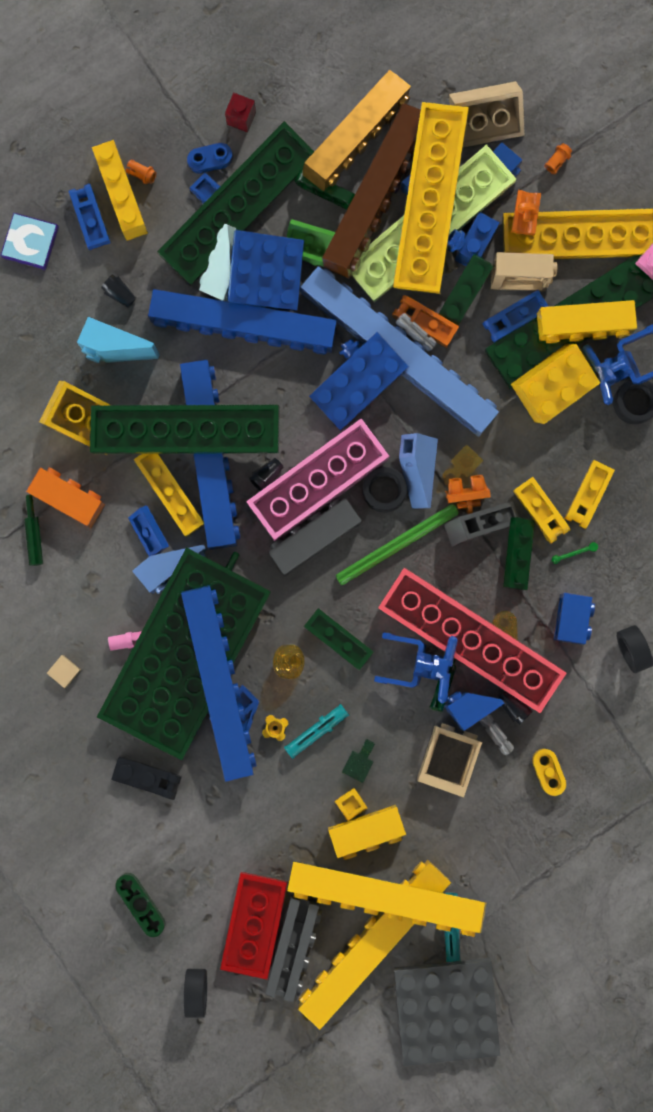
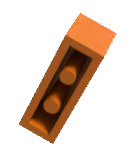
M40 467L26 492L92 529L105 506L100 501L102 496L91 490L88 493L80 490L82 485L70 478L67 482L60 478L61 473L50 467L47 471Z

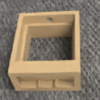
M497 252L492 263L495 266L491 271L490 289L546 291L549 284H552L553 277L557 275V262H554V254Z
M442 723L441 727L434 726L417 781L464 797L482 742L477 740L478 735L466 731L461 735L454 732L455 727ZM439 734L472 745L459 784L427 773Z

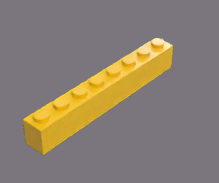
M429 860L425 863L421 861L412 871L414 875L409 881L405 879L401 883L402 885L443 893L451 884L450 880ZM380 912L377 917L371 916L364 924L366 929L360 936L355 934L347 944L349 948L344 953L339 952L331 962L333 966L327 972L323 970L315 979L317 984L311 990L307 988L298 999L300 1001L298 1010L320 1030L414 925L412 918L403 917L402 921L387 918L388 913Z
M293 862L287 890L294 892V898L308 900V896L317 898V903L331 905V902L335 901L341 903L340 908L354 910L355 906L364 908V913L378 916L379 911L388 913L387 918L402 921L403 917L412 918L413 924L426 926L427 922L435 923L436 929L449 932L451 927L461 929L460 934L475 937L476 933H482L487 904L486 902L299 862Z

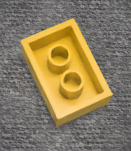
M565 344L514 381L511 386L534 422L545 424L599 385L600 381L577 344Z

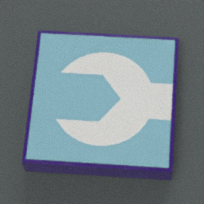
M13 213L0 256L4 259L46 270L59 226L47 221Z

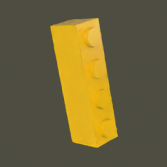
M114 140L92 147L126 241L148 234Z
M634 300L541 307L537 313L539 341L546 340V343L549 344L558 343L560 339H569L571 342L584 340L586 337H593V340L606 339L607 336L616 335V338H626L637 329Z

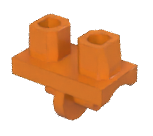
M518 190L512 233L535 235L541 193H529Z
M483 475L470 477L471 488H463L461 478L449 479L448 491H445L448 503L457 502V509L466 508L467 515L473 513L472 507L481 506L480 499L491 497Z

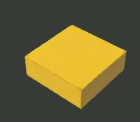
M352 788L335 800L347 821H350L368 808L355 788Z

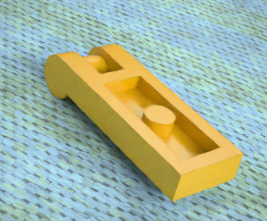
M593 460L564 519L570 522L573 520L579 523L580 527L586 529L615 470ZM579 506L586 509L584 515L577 512Z
M531 477L513 490L550 544L555 542L562 533L565 535L570 531V527L534 477ZM552 520L557 525L553 529L548 526V523Z

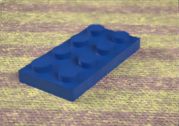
M376 332L309 397L336 427L342 430L406 371L409 366L379 332Z

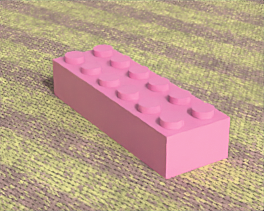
M360 419L246 502L272 539L277 541L360 482L374 469L386 463L389 455L364 421Z

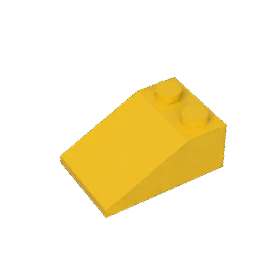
M59 381L39 422L90 447L91 406L110 404L65 381Z

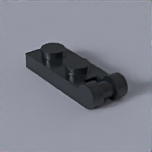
M119 756L111 780L175 800L177 794L175 789L177 784H180L182 776ZM162 778L168 780L166 788L160 787Z

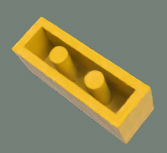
M396 805L328 827L337 858L343 857V860L357 856L356 852L363 849L366 852L374 851L380 848L379 844L387 841L389 844L400 842L403 840L402 836L406 835Z

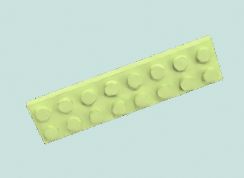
M487 144L459 168L449 234L454 229L459 231L517 180ZM404 215L370 244L368 250L363 252L360 257L361 261L357 271L351 274L353 279L374 303L393 287Z

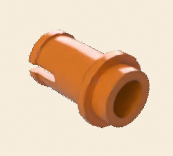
M564 143L556 146L555 153L544 165L551 174L555 175L563 163L571 158L572 149Z
M133 159L128 162L127 167H130V169L126 168L127 174L143 180L144 184H152L155 181L157 172L154 171L153 167H146L135 162Z

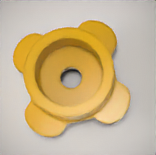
M268 715L265 719L267 724L262 732L265 738H276L278 741L284 740L285 727L288 726V720Z

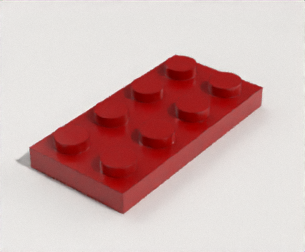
M246 872L240 873L220 970L268 979L288 881Z

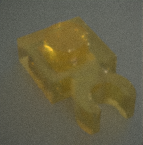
M466 444L450 461L455 467L447 469L442 477L445 478L449 473L454 474L455 478H460L462 473L468 477L484 460Z

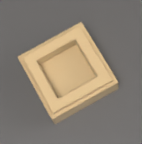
M61 655L47 674L62 687L67 688L81 669L64 655Z

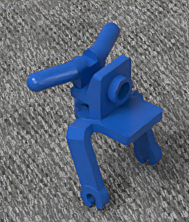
M653 324L640 332L620 340L617 344L620 352L618 356L607 358L604 360V363H600L590 345L586 344L583 346L582 351L592 366L594 373L599 374L600 378L598 380L600 381L599 385L605 404L610 405L613 402L610 386L628 377L631 378L633 384L637 385L653 379V371L641 376L631 352L624 351L623 349L625 345L653 334Z
M383 632V639L415 644L419 648L412 682L375 676L374 682L415 688L419 686L421 677L439 680L438 701L445 703L448 699L451 675L448 673L449 667H452L458 639L455 636L449 637L445 655L442 657L426 654V644L421 640Z

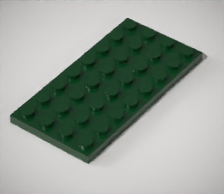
M187 547L97 715V718L180 760H183L208 712L181 592L209 585L211 591L216 590L219 604H215L217 614H222L224 627L220 628L222 637L227 636L230 651H225L227 661L232 660L233 663L271 593L270 590Z

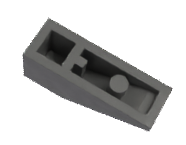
M511 501L458 517L444 524L451 546H455L510 527L511 517L519 518L514 502Z

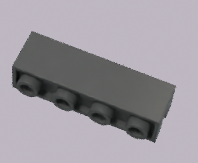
M339 498L327 506L329 510L321 514L318 512L308 519L309 524L303 528L301 525L297 526L289 532L291 535L284 541L280 538L270 545L271 550L268 553L284 576L293 572L362 523V520L346 498L342 501Z
M293 894L290 898L265 995L275 997V994L283 996L284 1000L294 1002L295 995L300 996L303 981L299 979L301 972L307 971L310 957H306L308 947L313 948L316 933H312L314 923L319 924L322 910L318 909L319 903L317 901L294 898Z

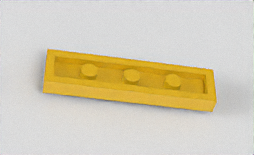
M141 454L133 459L185 537L204 526V521L159 454Z

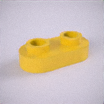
M548 749L537 750L532 757V763L543 791L551 796L562 794L566 788V780L555 753ZM543 756L548 758V762L545 765L540 763V759ZM551 779L556 780L555 787L549 786V781Z

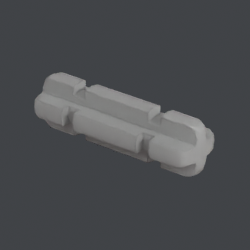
M402 314L397 319L396 324L401 329L404 328L405 332L413 340L421 343L426 351L432 350L436 345V341L431 336L428 337L427 333L419 325L411 322V318L408 315Z
M488 714L479 722L483 727H486L485 730L494 743L499 745L501 753L508 755L514 750V747L510 741L506 740L507 737L498 724L493 722V717Z

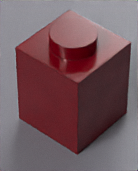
M233 92L225 111L226 123L248 133L256 114L255 100Z

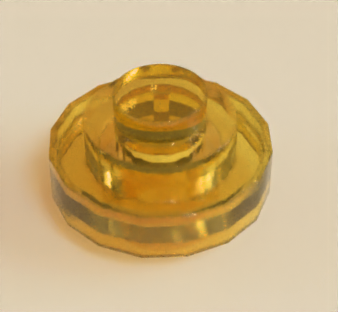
M296 645L280 646L273 657V667L276 674L283 679H295L302 673L305 663L301 649Z

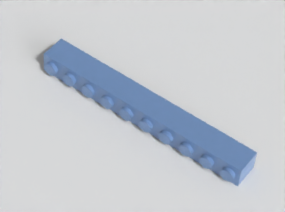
M318 266L301 286V294L330 318L337 320L336 323L362 344L366 343L376 332H379L408 364L409 368L401 375L479 437L499 413L496 410L497 406L491 400H484L480 397L475 387L470 384L465 385L460 381L461 377L455 371H448L444 368L439 358L434 355L429 356L424 352L425 348L419 342H412L408 339L403 329L398 326L393 327L388 323L389 319L383 313H376L372 310L367 300L362 297L359 299L352 294L353 290L347 284H340L336 281L331 271L328 269L323 270Z

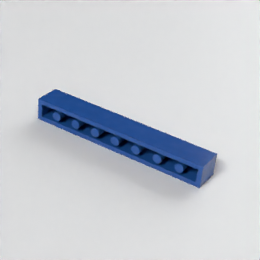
M153 289L148 314L153 325L161 328H167V325L176 326V329L189 332L190 329L199 330V333L204 335L217 333L222 334V337L227 339L241 337L250 343L264 341L274 347H281V344L288 345L291 349L303 351L304 348L312 349L314 353L325 355L327 352L332 353L337 320L229 303L227 301Z
M208 360L180 364L186 405H216V403L220 402L218 389H213L212 380H216L214 366L210 367ZM194 454L208 549L214 550L237 546V540L241 539L239 525L234 526L233 517L237 516L235 502L231 503L230 494H233L234 491L232 480H227L226 471H230L229 459L224 457L223 454Z
M209 585L183 591L181 595L225 782L254 775L253 767H257L254 753L249 754L247 744L252 743L249 730H244L242 721L246 720L243 706L238 707L236 698L241 696L238 683L233 684L231 675L235 674L233 661H227L225 651H230L227 636L222 637L220 628L224 627L222 614H217L215 604H219L216 590L211 591Z

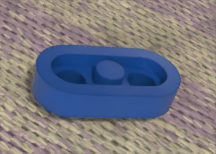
M225 143L195 148L190 151L187 157L189 168L198 174L226 168L233 160L232 150ZM220 151H223L225 153L223 156L217 155V153ZM198 156L203 158L199 162L195 161V158Z

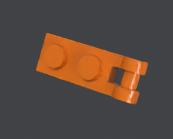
M403 295L400 300L401 305L398 309L394 310L392 317L397 320L402 314H406L408 309L414 310L412 316L408 315L411 318L410 321L419 325L427 333L428 337L431 336L437 343L447 348L459 326L409 296Z

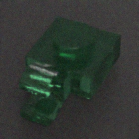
M366 739L359 753L352 750L342 773L363 783L374 762L368 756L375 743Z

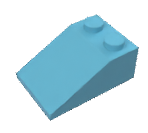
M90 317L87 318L77 341L82 352L86 354V358L96 363H99L100 360L110 363L158 359L160 355L153 342Z

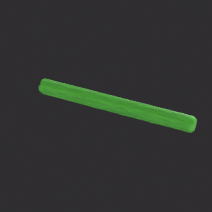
M451 504L339 572L336 575V579L340 585H344L456 517L459 514L456 506Z

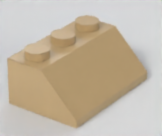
M516 81L449 94L450 105L468 107L463 147L525 136L523 91Z

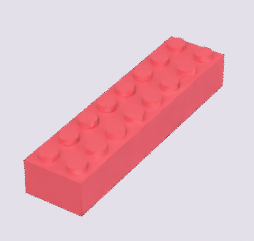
M405 567L378 607L443 651H446L449 637L455 636L458 639L454 658L539 713L542 712L567 674L560 667Z

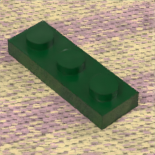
M473 254L440 310L439 315L459 326L495 265L477 254Z
M511 517L503 583L505 588L528 590L535 525L533 520Z
M319 608L303 626L358 670L363 667L374 652Z

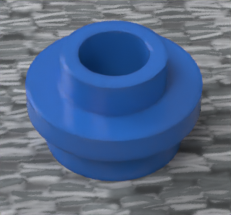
M454 229L449 234L448 251L452 253L455 250L459 251L466 241L464 238L465 232Z
M350 339L341 345L342 350L339 351L340 355L343 354L345 359L352 356L360 348L359 340L354 342L353 339Z

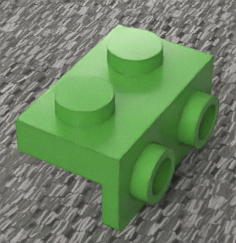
M291 219L287 238L304 240L302 260L314 266L324 267L322 257L335 232Z

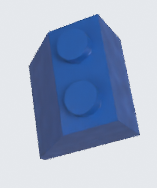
M456 691L448 696L444 707L458 728L465 731L505 703L502 699Z

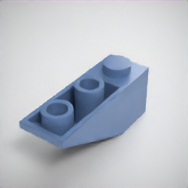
M419 433L401 435L399 460L413 509L431 508L438 442L437 438Z
M204 545L189 548L203 556H206L204 552L207 551V549ZM185 549L152 555L132 571L150 593L154 594L157 592L160 594L167 585Z

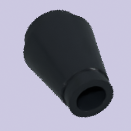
M112 274L101 287L105 291L104 294L125 305L127 308L136 300V297L119 276L115 277Z
M273 458L253 471L249 480L255 488L262 491L274 482L284 467L278 459Z
M506 691L498 698L502 699L505 703L502 707L512 721H516L519 725L533 712L528 705Z

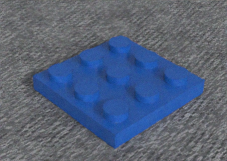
M235 230L233 234L227 302L297 311L304 240Z

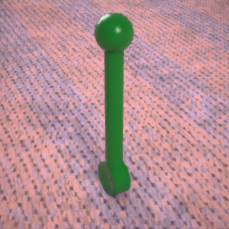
M592 542L588 547L561 556L554 555L551 560L554 564H558L561 560L587 551L595 552L598 549V544Z

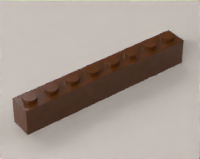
M405 103L402 104L322 257L325 269L346 278H350L352 272L357 271L362 253L366 252L370 246L372 233L378 231L382 214L387 213L393 193L396 194L400 188L402 175H406L409 171L410 160L415 150L421 109Z

